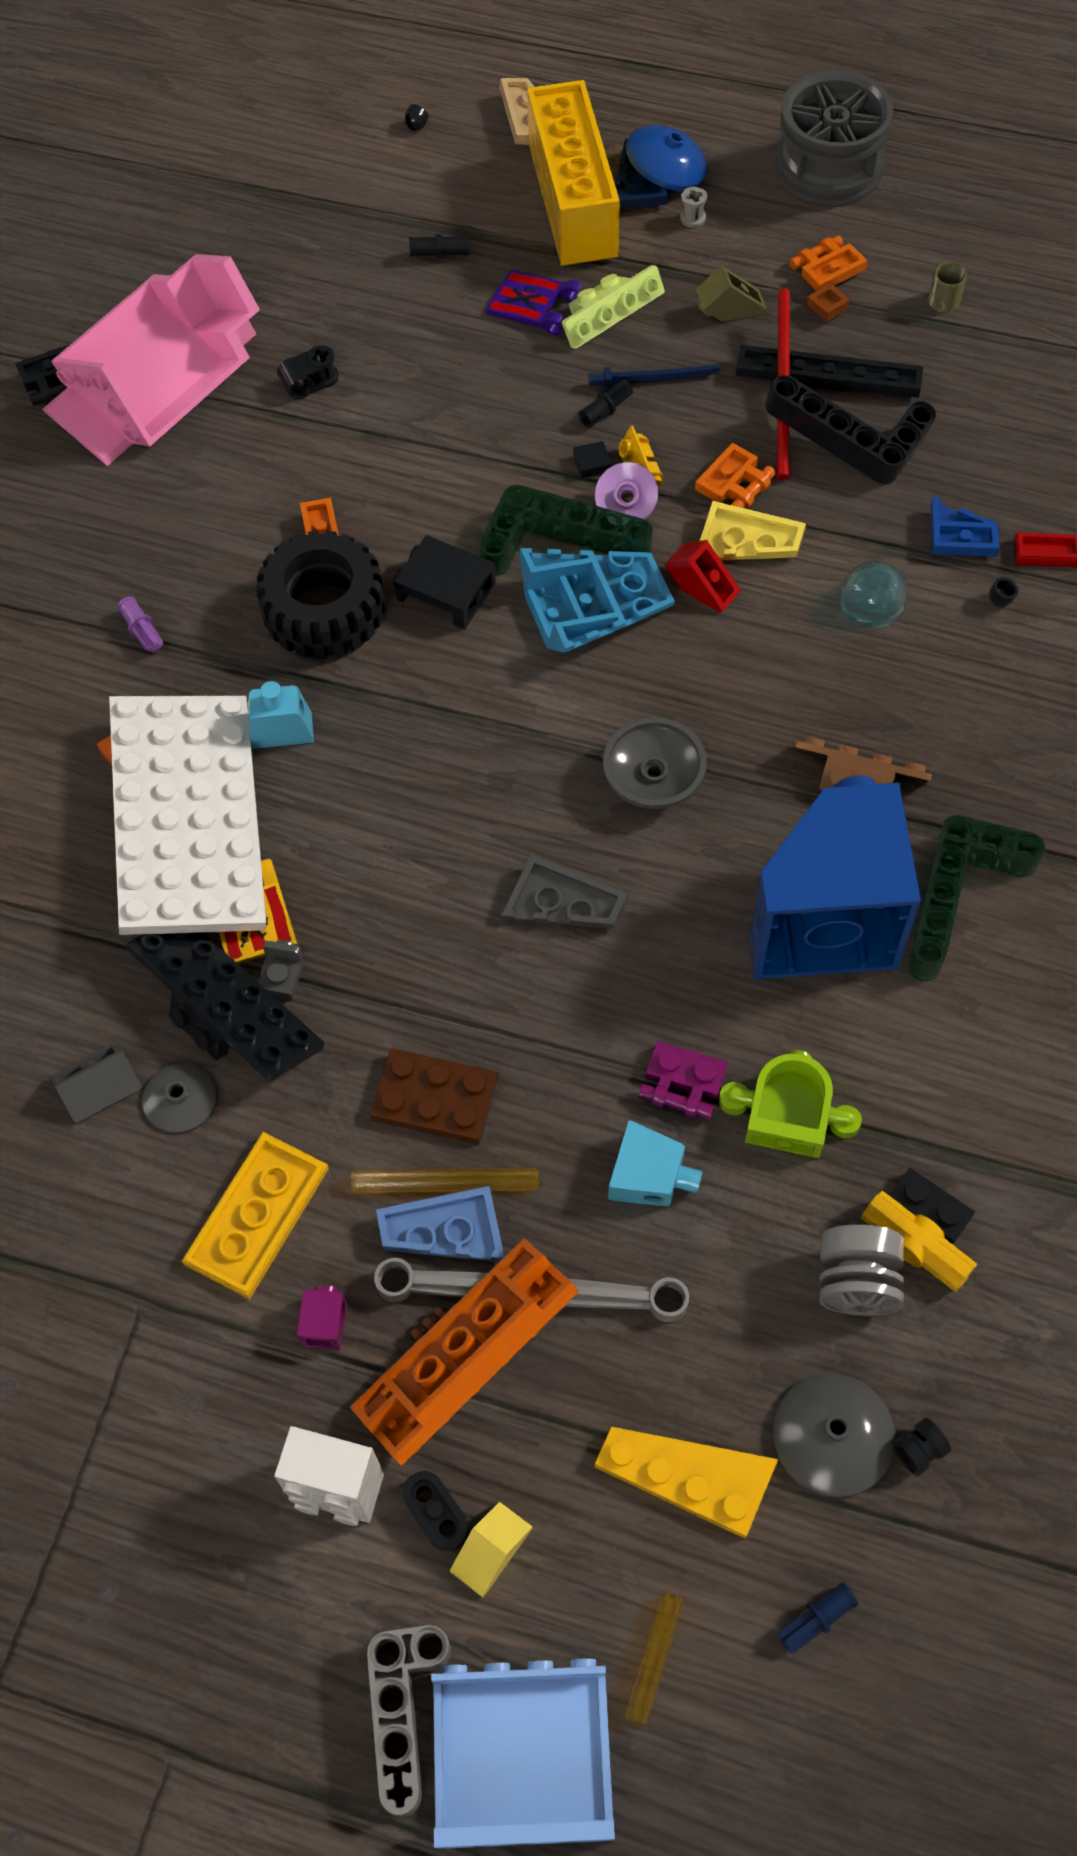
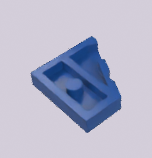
M932 497L930 504L932 554L997 557L1000 549L997 522L985 517H978L973 512L961 507L957 512L941 505L942 499Z

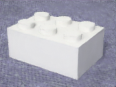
M290 1426L274 1477L282 1487V1492L289 1497L288 1500L295 1503L294 1509L311 1515H318L319 1509L335 1514L333 1519L340 1523L357 1526L359 1520L370 1523L384 1473L373 1448Z

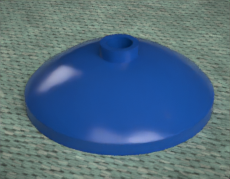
M647 125L637 128L629 136L626 144L628 159L632 166L650 182L675 191H684L686 188L694 186L699 187L703 183L708 171L707 161L700 147L683 132L664 125Z

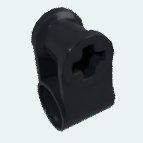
M324 345L316 346L307 352L284 360L277 369V375L293 399H303L316 391L330 387L339 378L338 370L333 365L335 359L334 352L330 347Z

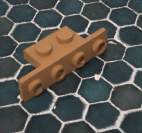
M805 736L804 742L796 740L795 743L796 749L827 756L819 787L820 790L833 787L838 781L851 776H868L874 779L876 784L893 783L895 774L927 782L931 780L932 774L925 773L927 766L906 761L905 767L891 764L892 757L872 753L871 759L857 756L859 749L840 744L837 750L825 748L824 740Z

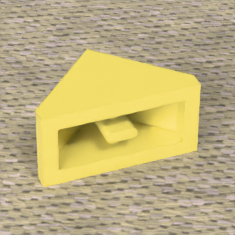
M499 1502L471 1530L449 1572L484 1598L533 1527Z

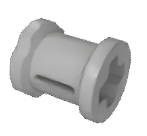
M695 186L686 188L681 194V201L684 206L680 214V221L686 227L697 228L702 226L706 220L704 204L707 201V192Z

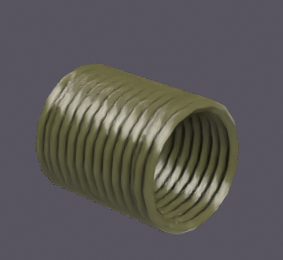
M948 261L939 264L935 268L928 297L929 304L933 309L939 312H952L959 307L967 279L966 269L961 264Z

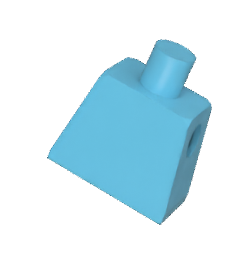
M269 681L264 683L261 689L249 691L248 721L251 749L314 742L312 712L297 686H280L277 682Z
M629 1120L609 1184L608 1199L667 1207L671 1204L675 1188L697 1193L703 1171L682 1166L685 1146L682 1143Z

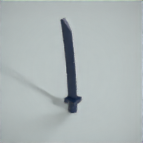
M716 364L679 369L611 373L610 367H604V373L588 374L589 386H603L604 391H609L611 384H618L622 380H626L629 383H647L703 378L719 372L720 366Z

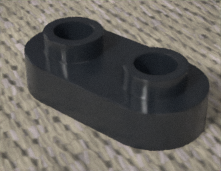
M420 1471L411 1475L403 1487V1499L407 1508L434 1547L442 1551L458 1549L466 1541L469 1531L464 1513L438 1476L428 1471ZM422 1489H429L432 1492V1497L427 1502H420L417 1499V1494ZM445 1523H452L456 1527L455 1533L450 1537H445L440 1533V1529Z

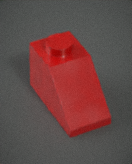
M708 540L682 544L664 564L682 591L718 612H723L742 591Z

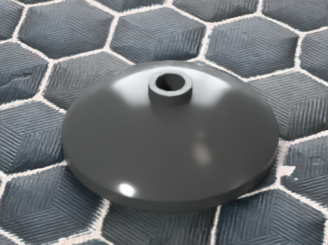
M649 717L638 719L622 726L611 736L603 754V771L611 789L626 802L642 808L663 809L685 802L697 792L706 775L707 756L702 742L688 727L671 719ZM655 773V774H658L659 776H658V777H651V776H649V774Z
M819 1374L797 1383L781 1400L774 1417L772 1429L774 1449L785 1472L802 1488L816 1495L828 1498L852 1497L870 1489L887 1471L895 1450L892 1442L896 1440L894 1423L883 1400L863 1382L842 1374ZM834 1422L840 1423L844 1427V1433L842 1435L834 1434L830 1429V1424Z

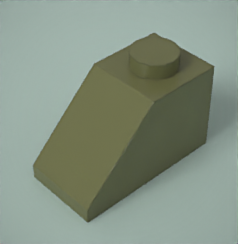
M722 265L696 288L700 300L699 307L706 316H713L722 322L761 315L767 311L760 290Z

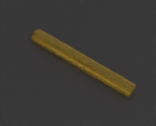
M536 1167L354 1170L351 1173L350 1185L354 1193L454 1192L490 1186V1191L537 1190L540 1186V1172Z

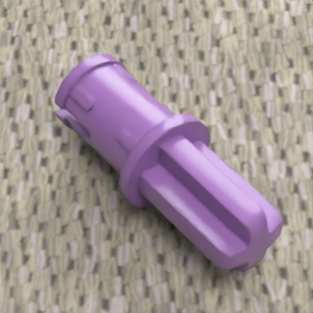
M134 597L123 598L117 604V610L127 622L128 631L138 638L146 651L157 653L158 649L163 647V640L152 626V618L144 614Z

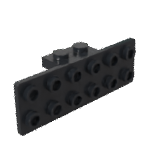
M203 932L143 934L127 943V950L172 991L169 1017L174 1025L182 1028L194 1039L196 1045L201 1050L206 1051L216 1061L228 1054L230 1045L266 1080L272 1081L323 1050L324 1041Z

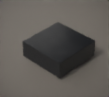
M603 441L573 447V456L581 478L602 474L612 467Z

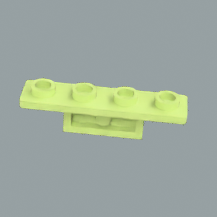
M650 265L631 278L611 274L600 280L601 284L581 291L577 295L578 298L568 304L572 315L562 321L570 347L577 349L664 294L665 290L657 266Z

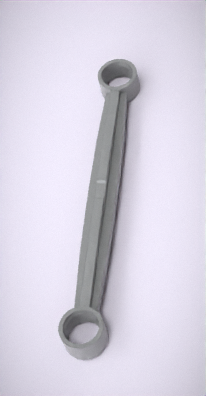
M389 1258L381 1262L376 1268L374 1281L380 1296L389 1302L404 1301L412 1292L463 1298L488 1273L412 1270L411 1266L403 1259ZM393 1268L405 1270L409 1277L407 1286L398 1292L385 1290L380 1282L384 1273ZM662 1278L652 1288L569 1279L579 1292L567 1303L566 1307L650 1310L658 1320L663 1322H675L681 1319L688 1308V1289L683 1282L676 1278ZM663 1288H673L681 1294L683 1304L677 1311H662L655 1304V1294Z

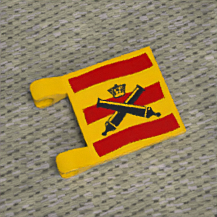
M271 859L261 861L266 929L219 932L224 952L237 964L266 956L263 949L265 941L276 942L278 940H286L298 946Z

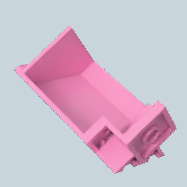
M195 254L172 275L153 274L51 361L57 369V377L67 388L42 410L106 466H109L132 444L152 446L250 358L244 345L256 335V332L249 319L260 309L231 256Z

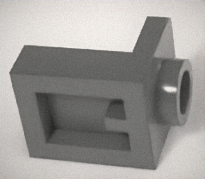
M278 940L276 942L265 941L263 949L266 957L258 983L274 997L293 1001L304 965L301 949L294 943L286 940Z

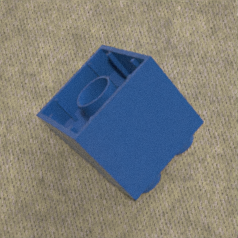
M851 776L838 781L833 787L824 788L763 868L749 939L754 979L899 968L921 902L899 783L876 784L875 780L868 776Z

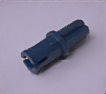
M840 1582L836 1588L816 1603L808 1602L806 1604L807 1610L779 1630L778 1637L781 1643L790 1653H795L822 1631L825 1634L830 1632L829 1626L852 1608L858 1606L857 1599L847 1585Z

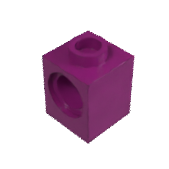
M320 1285L316 1286L315 1290H303L297 1338L302 1347L341 1350L347 1302L344 1294L338 1292L337 1288Z

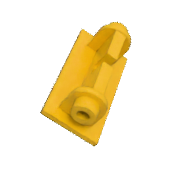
M630 426L619 443V455L622 457L623 462L637 463L647 468L654 476L659 488L664 477L657 462H653L654 454L649 445V440L643 434H636L634 426Z

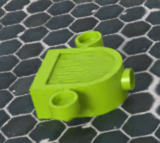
M793 1050L789 1054L778 1056L769 1061L758 1076L755 1091L747 1089L745 1085L739 1082L727 1083L720 1091L719 1105L725 1113L739 1115L747 1108H751L745 1143L819 1159L824 1146L827 1124L830 1125L831 1131L837 1137L849 1139L858 1133L862 1123L861 1114L856 1108L850 1105H842L837 1108L831 1107L833 1096L831 1078L826 1069L819 1062L812 1059V1056L805 1051Z

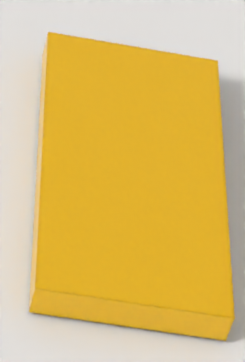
M262 1132L182 1259V1263L250 1300L329 1170L328 1164Z

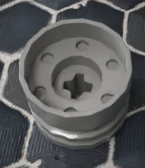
M852 1224L836 1226L825 1230L821 1234L820 1261L827 1270L820 1274V1285L823 1287L820 1289V1305L838 1313L863 1316L886 1315L898 1312L904 1308V1293L900 1291L904 1288V1277L896 1272L904 1267V1237L900 1233L885 1227Z

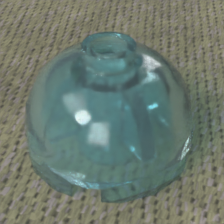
M867 561L856 566L846 576L840 596L842 611L851 621L855 622L857 619L860 622H865V627L869 628L886 627L896 622L900 617V613L904 610L907 598L905 579L894 566L886 562Z

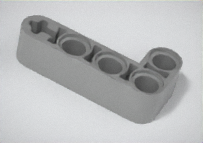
M431 1625L378 1633L371 1639L367 1649L379 1798L385 1810L397 1817L412 1815L419 1808L422 1801L411 1674L439 1670L441 1666H445L451 1657V1645L447 1635L442 1629ZM430 1637L440 1639L443 1646L437 1658L426 1660L420 1656V1646L425 1639ZM387 1643L398 1645L400 1650L399 1657L394 1664L383 1666L378 1663V1651L383 1645ZM392 1688L402 1690L404 1695L402 1706L394 1712L384 1711L381 1705L383 1694ZM402 1734L406 1736L408 1741L406 1754L397 1760L388 1758L385 1751L388 1739L393 1735ZM411 1765V1773L402 1772V1781L404 1787L412 1789V1796L405 1798V1806L399 1808L398 1802L390 1799V1792H395L398 1787L397 1776L394 1773L387 1775V1768L403 1769Z

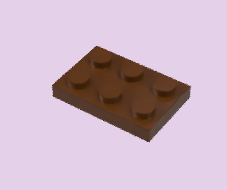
M390 1048L370 1113L371 1121L480 1145L498 1080V1071Z

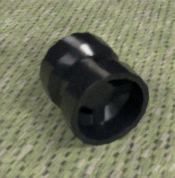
M923 1418L915 1424L914 1431L911 1434H903L892 1442L894 1451L901 1462L915 1476H920L928 1470L929 1463L932 1460L942 1459L951 1452L950 1444L945 1435L928 1418Z

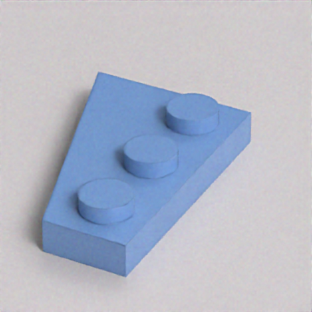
M490 1186L376 1209L384 1251L498 1263L505 1257Z

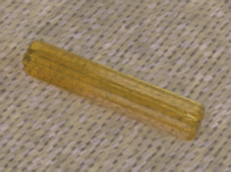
M663 1593L627 1706L625 1718L638 1725H646L682 1610L683 1599L676 1595Z

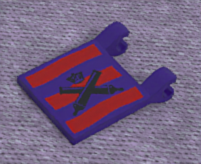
M510 269L486 308V313L538 326L549 334L558 336L563 330V325H559L562 321V315L558 312H549L559 295L569 302L577 299V295L580 293L578 291L582 285L578 280L561 282Z

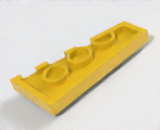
M611 1427L595 1462V1468L746 1539L778 1459Z

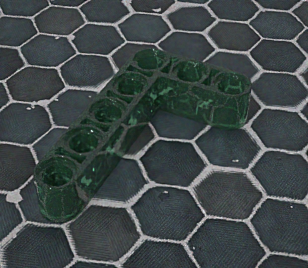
M512 485L503 492L480 540V557L495 563V576L504 574L509 569L526 531L606 554L609 551L651 553L653 528L647 520L523 485Z
M960 815L950 816L944 821L936 843L908 963V969L914 978L920 981H931L938 977L949 947L967 864L1019 877L1030 876L1036 871L1045 851V844L1041 837L1032 832ZM950 836H956L961 840L953 839ZM985 844H990L995 848L987 847ZM1020 852L1026 853V854H1028L1030 857L1024 856V855H1022ZM943 865H949L954 869H947ZM935 895L945 896L948 900H941ZM928 925H935L941 930L935 931L929 928ZM920 956L931 957L934 962H927Z

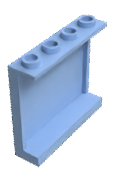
M596 1659L570 1660L571 1667L553 1668V1661L527 1662V1670H510V1663L484 1664V1672H467V1665L441 1666V1674H431L434 1698L435 1849L615 1840L605 1666H596Z

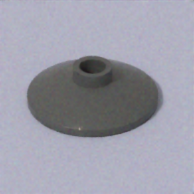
M186 1063L173 1064L158 1071L148 1081L142 1096L143 1110L149 1122L157 1129L171 1134L187 1133L202 1126L212 1115L217 1102L216 1087L210 1075L200 1067ZM177 1089H183L181 1096L177 1098L171 1097L172 1092Z

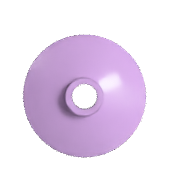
M632 462L619 463L607 469L599 478L595 489L596 505L600 513L608 521L621 526L635 525L644 521L655 509L659 494L658 485L652 473L644 466ZM632 493L634 497L630 502H624L622 500L624 494Z

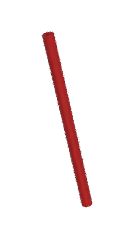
M780 289L778 291L777 377L781 375L790 376V290ZM777 419V479L785 481L790 477V427Z

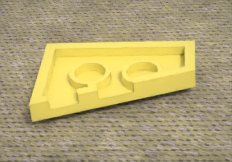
M713 501L700 541L708 540L721 561L794 558L798 555L806 523Z

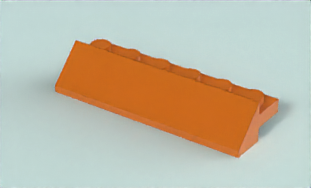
M524 1238L361 1395L350 1408L390 1455L402 1466L482 1386L505 1366L541 1328L564 1308L579 1290L538 1249Z

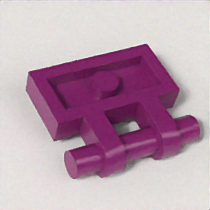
M657 1041L646 1072V1079L658 1082V1085L655 1088L642 1084L638 1098L652 1102L653 1107L663 1109L666 1106L683 1111L684 1116L692 1119L699 1116L710 1120L714 1105L701 1102L702 1096L714 1100L718 1099L728 1062ZM671 1086L691 1092L688 1098L669 1092Z

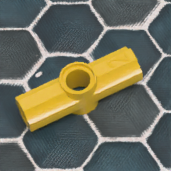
M883 1190L874 1197L861 1216V1219L869 1225L885 1227L900 1233L904 1237V1261L914 1267H924L954 1292H957L977 1266L975 1261L945 1239L943 1231L935 1222L923 1215L918 1214L915 1216Z

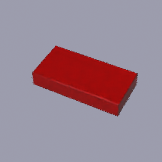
M1016 532L1014 536L1015 565L1077 567V534Z

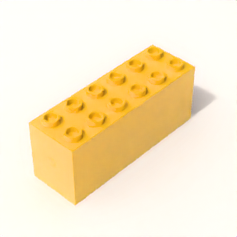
M579 80L527 88L529 148L561 266L618 257L620 201L585 81Z

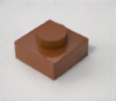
M831 283L826 284L807 298V306L826 322L847 310L850 304V299Z

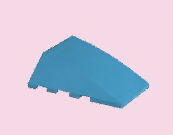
M520 548L519 555L525 600L547 649L565 653L674 606L675 601L652 553L609 551L608 555H594L592 550H580L579 554H562L561 549H547V553H532V548Z

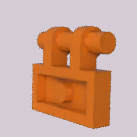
M837 235L833 238L827 237L819 241L818 245L811 249L805 248L797 252V256L789 260V265L792 270L802 267L801 276L817 291L828 283L835 286L865 271L868 260L850 243L843 246V239Z
M731 443L695 483V490L720 503H723L729 497L734 500L731 504L732 506L749 509L754 503V497L759 492H764L770 486L771 479L775 476V470L771 466H766L762 471L755 468L758 457ZM744 479L750 482L746 488L739 486Z

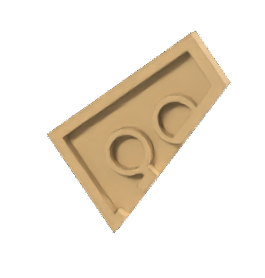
M501 78L499 89L515 144L529 145L527 88L534 86L528 78Z

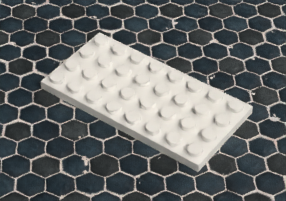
M109 696L119 935L265 930L266 914L247 697Z

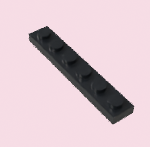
M740 345L736 376L774 381L777 377L778 349ZM790 351V376L803 384L919 398L923 366Z

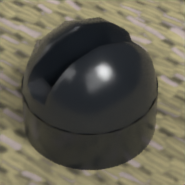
M412 104L405 113L404 121L411 131L421 130L426 125L429 115L423 107Z
M1000 577L991 586L989 598L996 606H1008L1014 601L1019 590L1014 581L1009 578Z

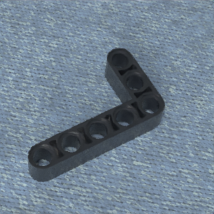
M781 375L774 379L765 401V408L770 415L881 484H889L896 480L924 441L936 418V410L930 403L925 401L914 402L887 437L788 375Z

